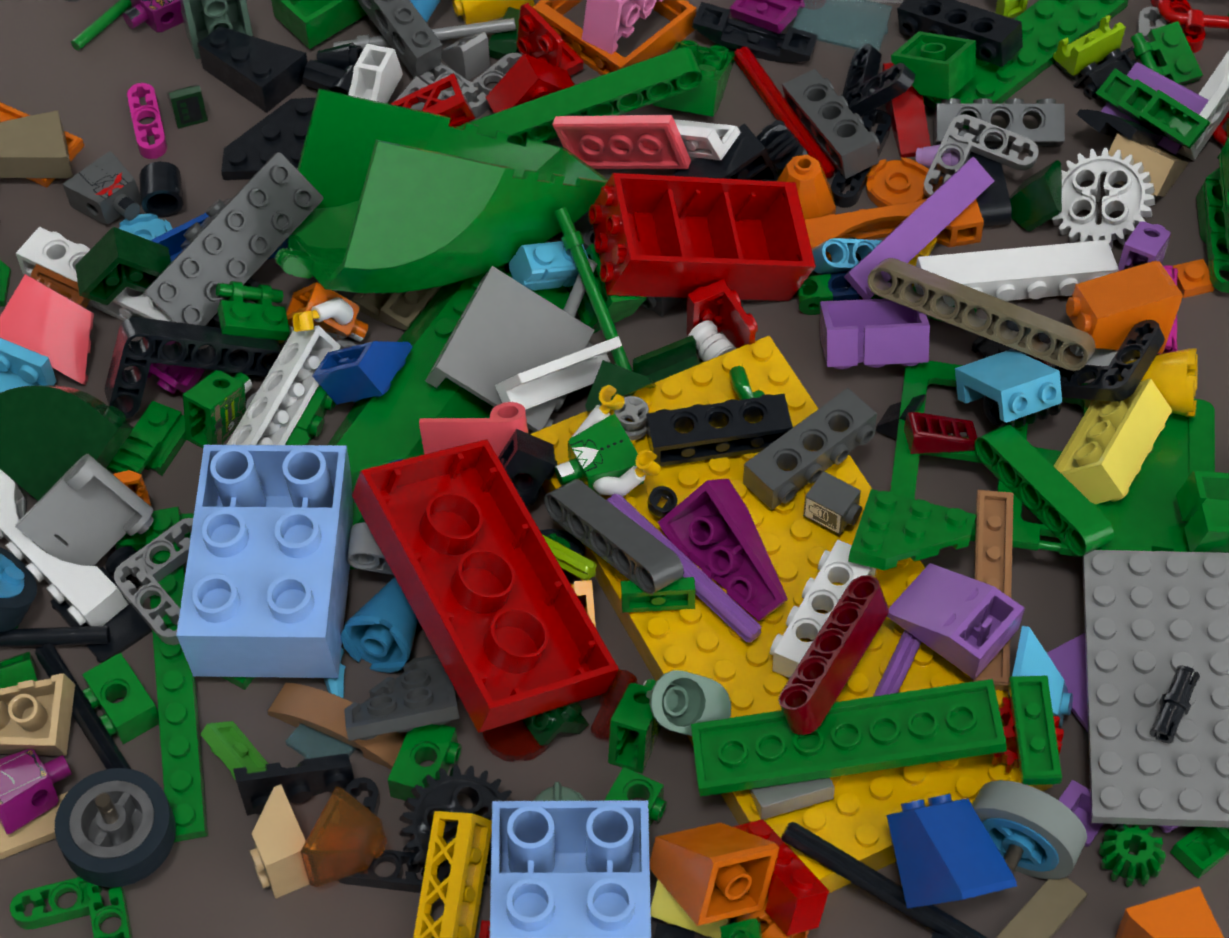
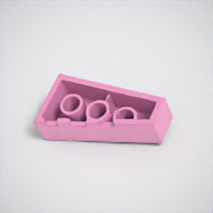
M587 0L582 40L613 54L618 49L617 41L620 37L628 38L634 32L632 25L639 17L646 19L652 13L656 0Z

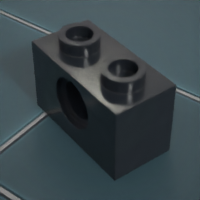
M516 429L498 456L526 507L529 504L533 505L539 496L540 487L544 481L551 479L555 473L554 467L557 466V461L554 456V444Z

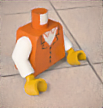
M318 282L294 292L286 311L290 329L289 334L293 330L295 332L314 330V326L319 325L335 341L350 337L361 342L368 331V324L356 319L359 312L358 304L333 290L325 289Z

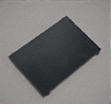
M101 567L100 570L117 586L107 570ZM126 598L125 600L129 605L104 625L110 627V643L85 644L99 663H103L120 652L122 653L152 632L149 625ZM55 599L50 601L52 608L61 615L70 627L89 626L86 622L80 626L70 616L67 609L71 606L66 601H63L61 604Z

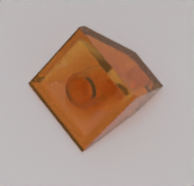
M337 786L300 851L309 884L314 887H319L368 869L374 857L379 858L387 842L382 820L348 792Z

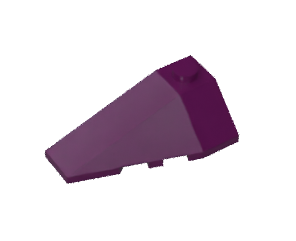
M729 479L707 480L658 521L668 540L701 568L710 579H714L726 589L727 595L758 621L766 618L788 600L750 512Z

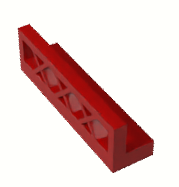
M454 73L390 103L406 108H411L412 105L418 102L425 103L422 111L450 117L449 126L458 127L465 124V122L475 119L473 111L466 101ZM451 86L453 87L455 95L445 100L437 99L441 91Z

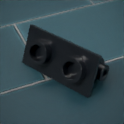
M1133 46L1123 52L1119 48L1103 58L1105 62L1097 65L1096 62L1091 63L1080 71L1082 77L1073 86L1077 87L1083 84L1085 95L1089 98H1097L1096 92L1115 68L1127 75L1135 63H1137L1128 56L1134 49Z

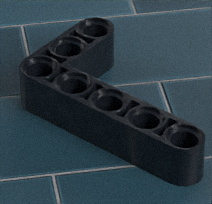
M131 317L121 324L118 331L105 384L108 406H113L126 415V419L138 412L151 362L267 376L282 350L278 340L222 334L221 328ZM135 337H142L140 340L131 341ZM176 341L171 345H165L167 342ZM209 345L208 347H206V348H204V349H198V348H200L201 346ZM237 349H241V350H240L239 352H237V353H232L233 351H235V350H237ZM129 366H135L133 369L124 370ZM127 395V397L123 399H117L120 396Z

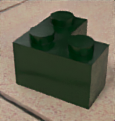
M112 227L75 265L79 296L108 306L126 287L144 293L145 289L171 263L168 247Z

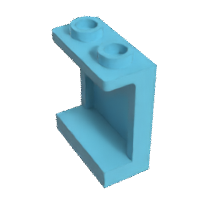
M1014 349L955 368L958 400L966 404L987 396L998 402L1000 420L1005 423L1062 402L1060 371Z

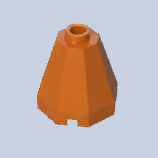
M809 155L794 156L785 166L777 181L796 182L804 219L835 214L836 207L831 187L819 160Z

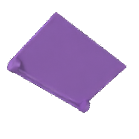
M1138 62L1135 63L1127 74L1131 79H1138L1155 91L1159 89L1197 114L1201 113L1209 101ZM1108 103L1101 110V112L1137 122ZM1163 136L1158 146L1175 155L1182 147L1181 144Z

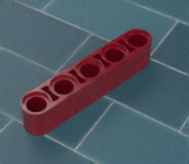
M864 575L850 582L778 698L779 704L793 733L806 735L819 728L886 619L889 608L876 577Z

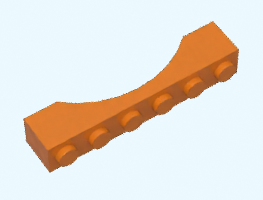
M926 199L805 219L811 248L813 249L832 238L846 239L854 237L866 240L885 238ZM976 199L936 236V243L947 247H955L981 242L984 220ZM826 251V257L829 261H831L832 257L830 253Z

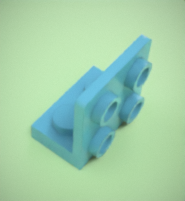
M0 338V393L22 386L55 385L57 380L48 357Z

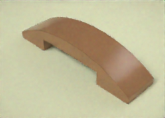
M285 683L267 711L268 715L300 729L304 724L362 750L364 758L391 770L406 736L405 732H391L377 735L370 740L357 739L349 741L346 732L344 709L353 702L329 692L301 684Z

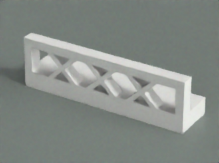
M1229 51L1199 93V95L1209 100L1199 114L1210 122L1209 126L1190 149L1182 145L1177 152L1193 161L1229 111Z
M674 119L690 157L721 161L741 133L738 127L733 125Z
M619 336L510 377L495 385L501 402H517L522 404L525 410L592 385L602 360L610 362L607 352L622 346Z

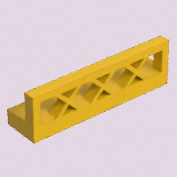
M434 811L413 938H432L433 936L434 938H475L492 833V820L473 813ZM446 821L458 822L456 837L447 845L443 838ZM447 859L451 865L450 875L441 883L437 877L438 866ZM441 898L445 904L444 912L434 922L430 915L431 907L436 900Z

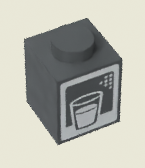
M823 471L805 496L803 516L841 535L848 524L853 526L861 514L862 506L859 505L861 490Z

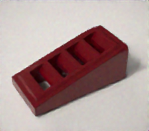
M907 412L904 431L910 454L975 451V440L978 437L973 421L919 412ZM966 432L968 438L961 437L960 433Z

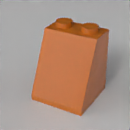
M1151 261L1076 284L1072 297H1069L1067 300L1066 313L1075 328L1092 336L1095 341V348L1119 350L1134 325L1144 320H1154L1159 323L1165 338L1158 352L1163 354L1183 294L1160 261Z
M719 822L656 836L650 858V870L695 924L699 926L763 910L779 847L774 842Z
M1197 886L1126 908L1115 938H1224L1200 887Z

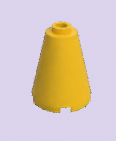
M1188 348L1156 355L1141 380L1152 379L1171 407V413L1195 417L1197 400H1194V397L1196 396L1198 383L1197 348ZM1137 359L1129 360L1125 364L1132 363Z

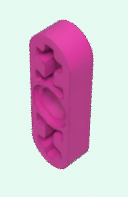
M147 83L135 84L129 88L127 98L139 152L147 159H156L165 154L167 143L153 86ZM145 97L147 105L141 106L139 98ZM145 117L155 118L150 124L144 125L139 123ZM153 135L155 144L149 145L147 136Z

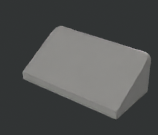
M830 778L749 790L760 819L764 820L834 799L835 787Z

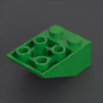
M692 40L676 42L671 51L679 48L691 49L703 74V81L696 88L653 103V106L713 117L720 107L735 54L728 51V48L724 46L713 45L710 48L698 46V43Z

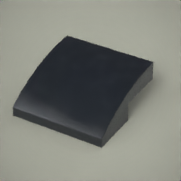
M1080 109L1076 114L1096 131L1116 137L1117 134H1123L1129 140L1156 147L1163 138V136L1142 124L1108 113Z

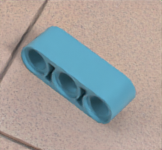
M829 239L812 249L816 265L814 271L822 275L848 272L859 263L856 258V252L862 260L882 240ZM826 251L830 253L832 262L827 259Z

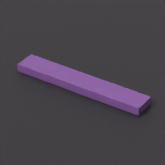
M973 156L844 276L845 279L863 299H870L874 295L867 283L870 272L887 258H895L906 263L912 260L994 182L992 177ZM881 271L883 279L888 282L892 277L887 272Z

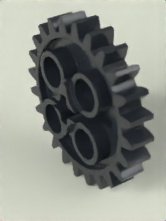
M454 765L450 770L449 776L443 768L436 772V780L430 775L425 776L422 780L425 788L416 785L411 791L415 798H407L403 804L412 812H404L399 818L402 822L409 824V826L399 832V836L410 837L411 840L403 847V851L414 850L417 854L410 864L415 865L420 862L424 865L426 864L431 827L427 822L428 815H434V811L474 814L485 807L488 813L482 817L492 820V801H506L512 791L507 790L500 793L497 789L500 786L501 780L497 779L492 784L488 783V771L486 770L479 777H474L473 766H469L464 775H461L458 765ZM457 795H468L472 800V809L463 808L457 800ZM446 821L443 836L448 834L458 822ZM456 835L452 837L448 842H446L447 845L456 837ZM490 840L483 886L487 883V875L491 877L492 840ZM447 859L438 866L437 877L440 882L450 875L451 865ZM425 866L421 872V876H424Z

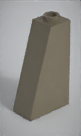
M58 110L0 122V178L73 177L65 131Z

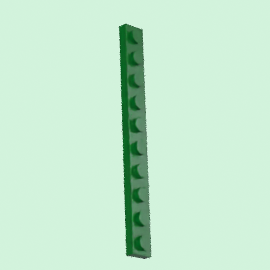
M179 507L153 511L151 516L154 518V521L145 531L146 545L182 520V513ZM174 541L172 544L176 552H178L181 549L179 546L177 547ZM165 550L157 552L153 556L152 562L155 564L166 562L170 557V552ZM186 562L158 582L179 608H181ZM150 596L151 609H154L161 602L160 596ZM166 614L162 619L167 629L177 630V624H173ZM152 630L164 793L175 818L176 835L174 842L207 837L208 829L195 676L192 674L181 645L165 644Z

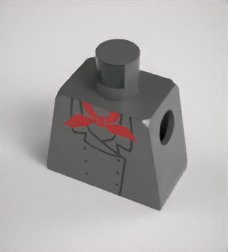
M111 151L62 184L70 206L73 209L104 225L112 223L120 216L127 220H132L140 212L139 203L141 196L136 182Z

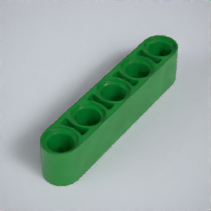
M1004 425L976 438L975 451L980 461L1072 553L1081 557L1112 542L1114 531L1106 516L1014 427Z

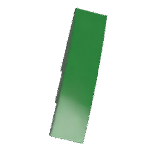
M1116 68L1096 92L1098 98L1125 115L1189 149L1210 124L1208 120L1159 89L1155 91L1138 79H1131Z

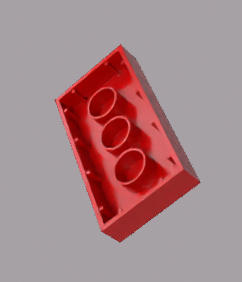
M488 439L361 470L352 493V498L478 733L607 692L619 668Z

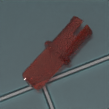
M620 669L607 694L601 696V706L591 726V732L596 738H610L611 718L629 684L637 683L636 676L631 672Z

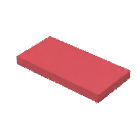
M672 115L556 116L552 123L563 148H566L593 169H688L691 163L690 156Z

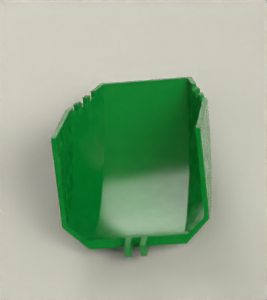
M318 89L297 170L323 196V201L288 237V248L279 249L275 255V260L286 274L308 279L315 277L325 289L356 293H401L440 287L476 277L488 272L492 266L497 268L509 263L521 245L538 244L548 241L562 231L554 211L567 207L572 222L575 223L589 211L590 206L594 204L601 188L606 185L608 179L563 147L529 138L526 139L524 146L507 141L508 133L497 130L494 138L477 133L479 126L469 122H465L464 128L460 129L449 126L450 117Z

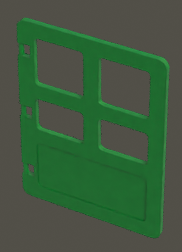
M929 361L915 366H906L900 416L913 397L926 395L929 384L957 387L955 368L963 365ZM926 396L923 405L918 411L919 413H924ZM1062 397V402L1080 405L1083 408L1082 417L1093 401ZM1194 398V400H1197L1195 417H1185L1171 413L1165 423V428L1159 433L1154 442L1152 451L1145 458L1141 471L1131 483L1128 494L1116 502L1110 500L1099 504L1092 503L1110 521L1114 531L1112 542L1096 550L1190 552L1184 529L1188 522L1182 521L1176 494L1193 471L1215 472V409L1211 403ZM899 419L890 492L898 496L915 499L919 457L921 455L982 462L978 458L976 451L910 454L904 431L905 420ZM1026 422L1025 426L1021 428L1014 427L1027 440L1028 423ZM1034 447L1053 466L1062 451ZM998 479L997 491L1011 492ZM1013 494L1012 547L1036 551L1042 549L1059 552V554L1076 556L1062 541L1056 543L1040 540V535L1057 537L1044 524L1024 521L1021 518L1022 502ZM975 523L970 541H975Z

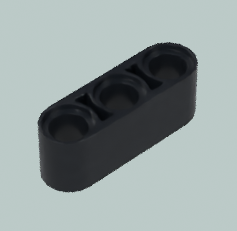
M987 147L992 150L998 149L997 147ZM971 152L967 161L974 156L994 180L976 198L984 220L983 226L1010 224L1012 217L1011 202L1002 164Z

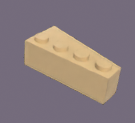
M64 673L52 675L49 679L19 682L16 686L0 689V754H15L26 749H34L37 755L67 756L75 684Z

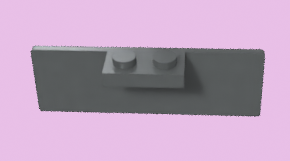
M275 153L233 198L223 201L221 199L216 200L206 210L208 217L201 224L196 222L184 233L183 236L186 240L180 245L183 251L145 289L144 293L173 322L205 326L218 312L217 308L220 301H228V297L216 296L217 284H229L231 281L242 282L244 285L323 201V196L282 153Z

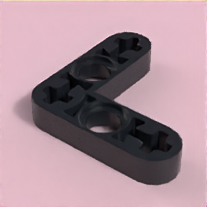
M870 43L861 46L853 55L842 93L853 114L858 113L860 117L906 92L915 80V73L904 63H898L878 74L882 54Z
M1144 320L1133 326L1109 366L1085 365L1076 371L1067 370L1057 365L1050 366L1060 371L1062 397L1112 402L1127 399L1134 393L1162 347L1165 338L1159 323L1154 320ZM1140 357L1132 363L1125 364L1127 361L1133 358ZM1095 379L1087 385H1082L1084 382L1088 380Z
M365 777L352 780L344 792L330 857V866L334 878L338 882L347 885L421 893L423 880L417 879V873H420L421 868L425 865L422 862L415 865L410 864L411 860L417 855L416 853L371 848L380 804L378 787L374 781ZM362 791H368L369 797L364 798L362 805L363 812H359L356 797L360 796ZM352 823H361L366 827L364 834L358 838L348 837L345 834V830ZM352 858L354 865L349 867V871H343L341 864H345L347 859ZM365 860H369L368 874H364L363 867H366ZM383 861L392 862L396 866L395 872L388 877H381L375 873L376 866ZM403 864H407L408 871H405V879H402Z

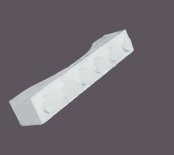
M366 44L354 66L348 95L388 103L403 75L395 49Z
M0 469V539L4 537L9 542L5 547L19 560L24 558L29 563L26 568L37 582L40 583L45 579L49 584L46 590L59 604L66 601L71 606L67 609V612L80 626L85 622L89 626H104L129 605L122 593L97 566L77 565L62 561L43 551L15 527L18 521L26 514V499L16 483Z

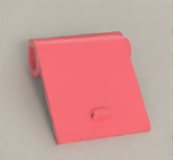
M505 402L495 406L489 418H420L419 421L424 454L488 439L498 457L516 429L528 433L525 407L517 402Z

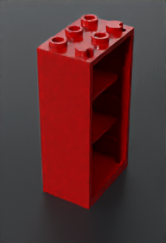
M612 173L606 185L601 188L598 198L589 208V222L593 224L595 232L594 248L596 253H599L601 262L600 278L602 282H605L607 295L687 298V294L692 293L698 287H706L723 279L730 290L734 289L737 292L740 300L790 301L816 267L796 182Z

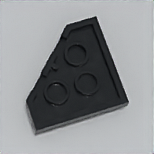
M294 98L288 100L224 148L221 173L223 180L251 179L278 152L282 153L297 169L316 98Z

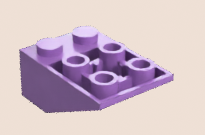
M929 563L889 607L887 617L975 680L1018 631L1025 608L992 585Z

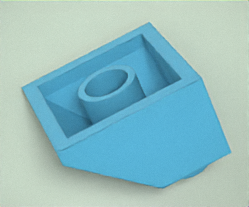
M1022 626L1012 677L1048 676L1053 716L1060 717L1059 727H1062L1064 715H1070L1073 694L1068 693L1065 680L1031 628Z

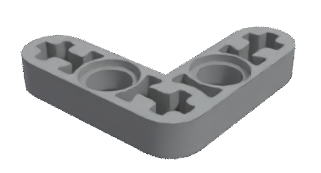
M510 53L505 55L472 82H469L441 62L439 66L418 76V78L430 85L454 73L466 101L469 102L468 104L476 118L491 108L486 96L492 89L487 88L486 84L499 82L522 54ZM443 90L446 94L444 96L446 99L455 95L454 90Z
M966 114L958 115L951 121L925 177L924 194L927 198L933 194V185L931 183H938L941 172L946 174L944 182L951 177L950 175H953L966 163L971 152L1024 171L1029 170L1036 164L1039 152L1038 146L1029 138ZM964 125L969 126L970 133H965L964 137L958 135L959 130L957 128L962 129ZM978 130H982L979 143L977 144L975 143V135L978 136ZM995 135L1001 138L1003 144L1000 148L992 150L986 147L984 140L988 136ZM1008 141L1013 142L1012 148L1009 150V155H1005L1004 153L1007 151ZM1023 148L1028 149L1029 156H1026L1024 160L1018 159L1019 153L1017 152H1021ZM949 151L956 152L960 156V161L954 166H948L942 161V156Z
M185 518L173 525L122 562L114 572V580L120 592L159 639L168 645L180 643L176 636L177 630L167 629L162 618L167 614L171 622L178 626L180 608L158 582L187 562L190 539L185 538L184 535L188 532L191 533L193 518ZM174 541L177 547L179 546L181 549L178 552H176L172 544ZM162 550L170 552V557L166 562L162 564L152 562V558L157 552ZM132 574L134 577H137L142 586L138 591L133 583L126 579L128 575ZM152 595L161 597V602L156 608L149 610L143 608V602L147 597Z

